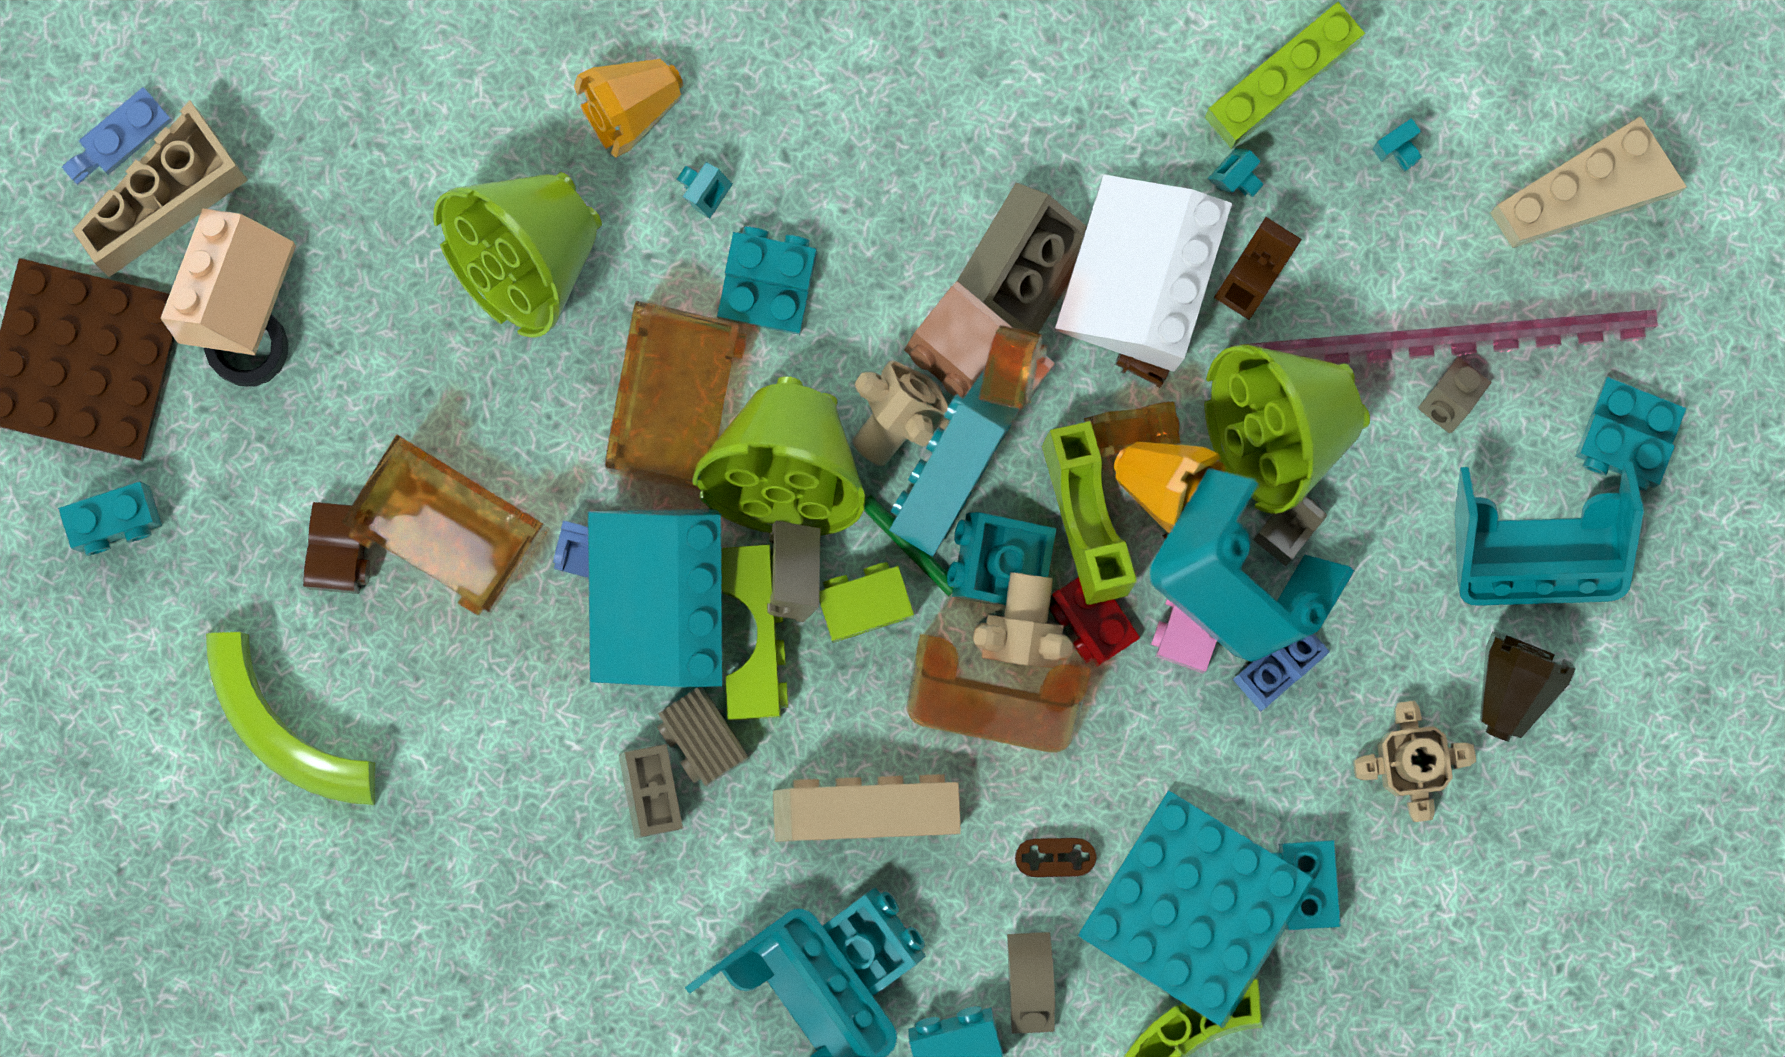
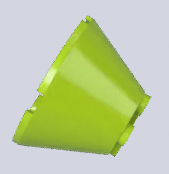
M559 172L555 176L545 174L452 188L437 199L433 210L434 225L438 226L441 224L445 241L439 245L446 261L464 289L498 323L502 324L508 320L520 327L517 331L519 335L532 338L545 335L556 325L596 241V230L602 226L599 214L592 207L585 204L576 192L573 180L563 172Z
M1241 344L1221 351L1214 358L1207 373L1206 380L1208 382L1212 381L1211 399L1204 401L1207 430L1214 452L1219 454L1221 459L1218 461L1224 463L1226 473L1254 479L1258 483L1251 497L1258 502L1255 504V508L1266 513H1281L1297 506L1357 441L1362 429L1367 428L1370 424L1369 411L1362 404L1355 385L1354 372L1347 364L1337 365L1327 361Z
M790 376L780 377L777 380V384L760 388L698 462L694 472L693 485H697L701 490L700 500L708 508L717 509L723 518L743 527L766 533H772V526L769 524H774L776 521L820 528V536L840 532L855 524L863 513L865 494L837 411V398L831 394L821 393L812 388L805 387L799 379Z

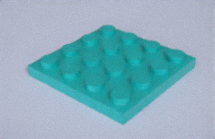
M1168 790L1077 936L1224 1028L1315 880Z

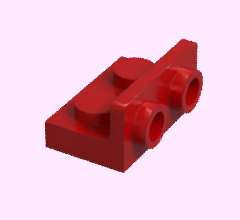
M1079 577L1051 594L1054 604L1049 606V610L1059 625H1063V628L1069 625L1078 639L1072 642V644L1086 664L1093 660L1098 667L1140 639V636L1115 599L1090 605L1086 604Z

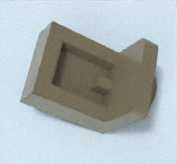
M1458 356L1433 390L1422 401L1418 409L1435 424L1448 433H1452L1471 412L1492 382Z
M1305 496L1294 508L1281 513H1274L1253 540L1283 565L1287 566L1313 532L1325 520L1327 514L1318 507L1314 500Z

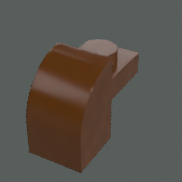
M1265 217L1214 298L1250 320L1302 239L1268 217Z

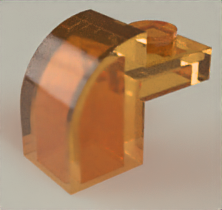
M1002 325L999 326L988 353L979 399L1021 409L1030 402L1036 368L1043 364L1046 358L1048 345L1041 344L1043 334Z
M1174 401L1160 402L1138 409L1109 411L1084 418V422L1091 421L1101 459L1115 458L1122 449L1136 442L1181 444L1179 435L1180 423L1176 415Z

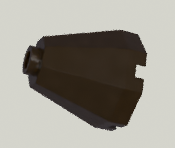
M1492 631L1485 650L1480 712L1481 722L1488 725L1485 732L1507 742L1510 741L1511 736L1522 738L1568 687L1576 670L1574 665L1563 659L1561 664L1553 662L1555 654L1508 635L1503 640L1500 633Z

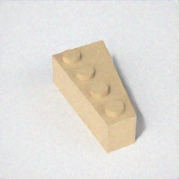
M190 100L180 110L181 115L168 129L165 127L154 139L156 143L141 160H135L125 171L127 175L113 190L109 189L72 230L93 262L108 277L201 214L203 208L208 209L248 181L203 115Z
M1639 116L1502 201L1490 214L1511 247L1515 248L1565 232L1569 229L1677 196L1687 186L1643 118Z
M945 774L919 775L918 784H903V776L877 777L878 785L862 786L861 777L835 778L836 787H820L819 779L793 780L794 788L773 791L775 842L961 834L959 782H945Z

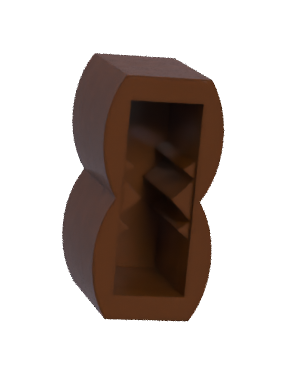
M313 502L304 565L303 587L309 590L359 594L361 585L368 584L370 561L364 559L365 544L372 543L375 519L369 517V510L363 506Z

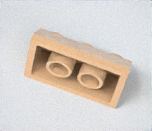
M203 208L161 315V320L177 343L256 355L296 248L295 243L242 214Z

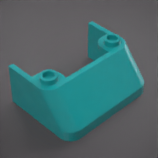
M1624 462L1619 493H1605L1591 497L1583 505L1581 518L1498 521V511L1493 501L1483 497H1474L1469 467H1460L1454 516L1457 582L1461 599L1470 605L1485 606L1611 602L1625 596L1631 587L1644 514L1633 462Z
M1208 468L1152 561L1150 580L1156 590L1230 653L1241 659L1257 661L1316 633L1324 624L1355 570L1347 565L1305 554L1276 601L1240 570L1250 550V537L1247 530L1237 522V519L1257 488L1258 483L1254 479Z
M805 909L790 910L684 987L691 994L721 971L729 983L741 991H752L767 981L816 1049V1052L810 1057H886L895 1049L897 1044V1032L894 1025L818 919Z

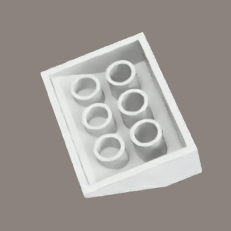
M1103 175L1054 331L1174 372L1185 359L1232 203L1193 189Z

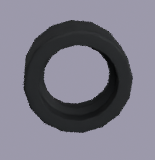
M272 314L270 315L266 331L271 339V351L267 360L257 368L239 370L232 367L225 360L222 350L204 348L207 361L220 377L237 386L256 387L269 382L282 370L288 357L289 341L284 327Z

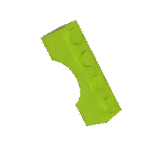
M1336 2L1210 106L1204 118L1232 150L1261 126L1302 87L1321 73L1330 69L1359 45L1365 32L1343 6Z
M1091 421L1051 429L1041 447L1086 604L1090 605L1126 597L1137 583L1126 542L1121 540L1115 532L1106 508L1101 478L1102 459Z
M770 545L721 548V592L745 604L752 612L757 625V643L750 659L740 669L726 676L728 720L730 721L781 718L780 708H788L787 682L779 683L778 666L786 665L785 641L776 640L775 623H783V617L767 613V604H770L773 585V555H771Z

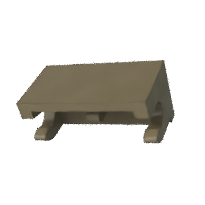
M776 521L772 525V533H769V542L774 544L772 595L770 596V604H767V613L773 616L795 619L797 622H804L819 608L820 528Z
M667 744L627 751L618 755L634 838L637 839L683 829Z

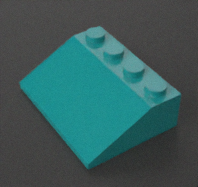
M717 509L588 511L590 682L666 687L722 686L721 514Z

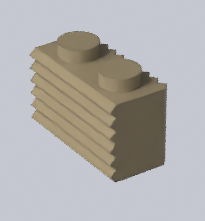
M697 687L658 713L663 722L657 728L670 748L678 744L687 757L680 763L693 783L701 779L704 785L708 786L749 759L744 748L703 687Z

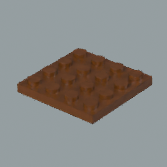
M19 258L0 328V428L143 462L175 340L161 320L169 293Z

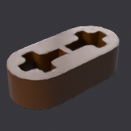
M1081 838L1029 839L1021 843L1015 852L1017 868L1021 873L1030 877L1083 876L1093 869L1097 858L1092 844ZM1077 844L1081 846L1082 852L1089 853V861L1082 862L1081 869L1074 870L1071 862H1058V853H1070L1073 850V845ZM1036 845L1038 846L1039 853H1053V862H1041L1038 865V870L1032 871L1030 870L1029 863L1022 862V854L1029 853L1030 846Z

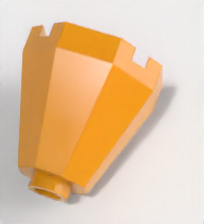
M661 59L592 67L578 74L574 84L577 96L585 93L587 102L580 105L583 113L603 147L607 149L613 146L611 154L615 158L630 151L679 101L681 96L680 88L683 87L682 78L676 67L672 64L668 66Z
M1136 442L1122 449L1114 463L1115 478L1118 483L1168 533H1170L1208 468L1225 472L1226 467L1224 463L1218 461L1221 459L1218 453L1202 446Z

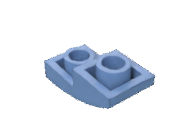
M1312 634L1262 659L1253 661L1233 680L1261 712L1330 651L1315 634Z

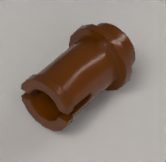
M1119 353L1115 362L1116 366L1122 368L1121 373L1125 374L1128 371L1155 384L1158 388H1161L1164 383L1163 379L1167 378L1170 371Z

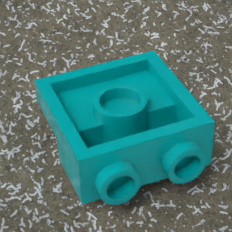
M745 226L743 234L733 232L717 318L800 335L817 249L809 247L810 240L800 236L785 235L784 242L767 239L769 232L760 228Z
M1606 377L1575 457L1585 460L1583 463L1585 469L1601 475H1607L1608 470L1622 475L1624 462H1633L1639 490L1647 491L1648 486L1655 488L1661 484L1675 447L1673 445L1687 408Z
M981 512L966 513L965 520L961 519L958 522L954 534L955 543L960 545L958 562H952L947 574L948 586L953 587L952 597L1006 606L1011 572L1041 577L1049 576L1057 528Z
M876 887L822 925L872 996L926 957L922 951L925 943L920 933L911 926L905 928L896 915L899 913V906L896 900L886 891L880 893Z

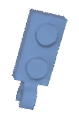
M142 87L78 140L86 151L71 158L62 168L77 185L99 166L109 175L171 123L172 119L147 90Z

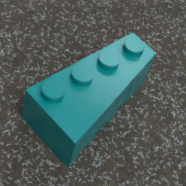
M986 366L964 398L956 395L943 416L950 420L945 430L938 427L926 447L928 451L932 452L929 460L926 462L920 459L908 481L915 485L910 493L905 490L902 491L890 511L897 515L889 531L933 557L972 494L971 490L975 488L992 460L990 458L1013 424V419L1026 402L1030 392Z

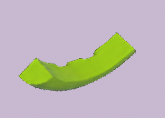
M242 632L207 633V660L217 699L227 720L248 749L270 770L310 793L352 804L375 805V762L341 758L326 753L298 737L271 709L260 690L252 665L249 635Z
M1258 979L1253 980L1224 1028L1182 1003L1171 1008L1154 1021L1138 1037L1124 1057H1189L1199 1048L1228 1034L1248 1029L1263 1028Z

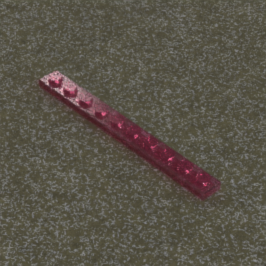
M1654 309L1244 345L1257 346L1317 360L1324 359V361L1337 365L1350 364V357L1366 356L1368 363H1378L1393 360L1392 353L1409 352V359L1430 358L1435 356L1434 350L1451 348V355L1461 356L1477 353V346L1493 345L1494 352H1508L1518 350L1519 343L1535 341L1536 348L1538 349L1559 347L1562 345L1561 339L1578 338V345L1598 344L1604 342L1603 336L1620 334V341H1637L1646 339V332H1650L1658 327L1657 312Z

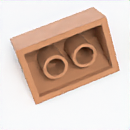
M958 281L950 287L914 332L904 349L918 367L928 370L939 379L951 395H959L962 398L965 397L987 366L1030 392L1021 409L1032 398L1055 365L1053 361Z

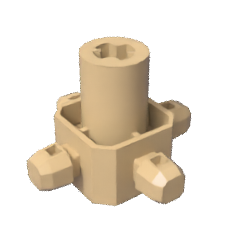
M889 361L883 368L881 375L873 372H863L855 382L858 393L861 397L868 400L873 414L852 441L857 451L874 464L886 465L906 439L920 446L928 445L934 431L938 427L945 430L950 420L943 417L949 406L940 387L927 375L899 362Z
M1010 573L1005 615H988L987 623H980L974 629V643L978 648L983 649L982 658L1057 669L1058 660L1064 661L1071 656L1073 644L1066 635L1062 634L1063 625L1047 623L1053 578Z
M1416 701L1396 703L1394 709L1395 724L1400 725V731L1388 732L1384 735L1377 745L1379 758H1375V755L1371 754L1358 757L1353 761L1355 778L1360 780H1377L1378 775H1382L1383 787L1395 797L1410 795L1411 802L1407 803V807L1413 822L1433 820L1435 814L1434 799H1429V792L1442 791L1446 788L1453 778L1451 765L1454 766V769L1471 766L1476 762L1474 745L1467 742L1452 743L1451 748H1448L1447 736L1435 726L1419 728L1418 721H1421L1422 717ZM1415 750L1419 751L1424 757L1425 764L1422 770L1420 766H1412L1411 757L1418 755Z

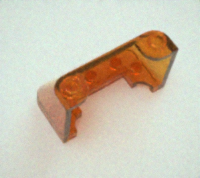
M636 300L606 452L605 468L610 475L700 490L697 485H693L695 468L701 458L718 439L731 366H733L735 358L743 359L747 334L740 333V324Z
M398 434L392 440L342 523L352 528L348 534L350 538L368 549L371 548L374 542L386 548L461 595L457 603L478 616L481 615L483 610L489 613L493 612L550 530L542 522L519 510Z
M920 633L906 701L907 713L915 724L926 728L1048 753L1060 752L1071 744L1087 692L1091 668L1072 664H1060L1053 667L1047 673L1043 685H1040L1039 693L956 677L958 653L955 646L943 638Z

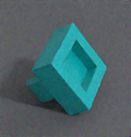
M1410 118L1378 140L1372 149L1381 162L1394 155L1397 163L1405 172L1422 158L1418 149L1411 143L1419 136L1421 130L1414 120Z
M1235 148L1207 178L1221 191L1233 193L1238 189L1245 196L1249 194L1251 197H1254L1264 186L1262 181L1252 173L1261 161L1251 150Z
M705 162L699 173L685 166L676 179L685 185L684 188L687 189L683 198L696 211L709 219L733 185L718 168L708 162Z

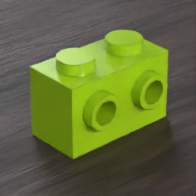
M883 562L863 569L865 577L849 581L847 575H842L822 582L824 590L819 591V602L832 643L914 618L899 566L889 568L888 562Z

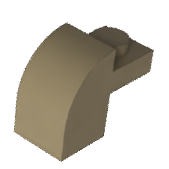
M1050 932L1007 934L1012 1034L1055 1032V989Z

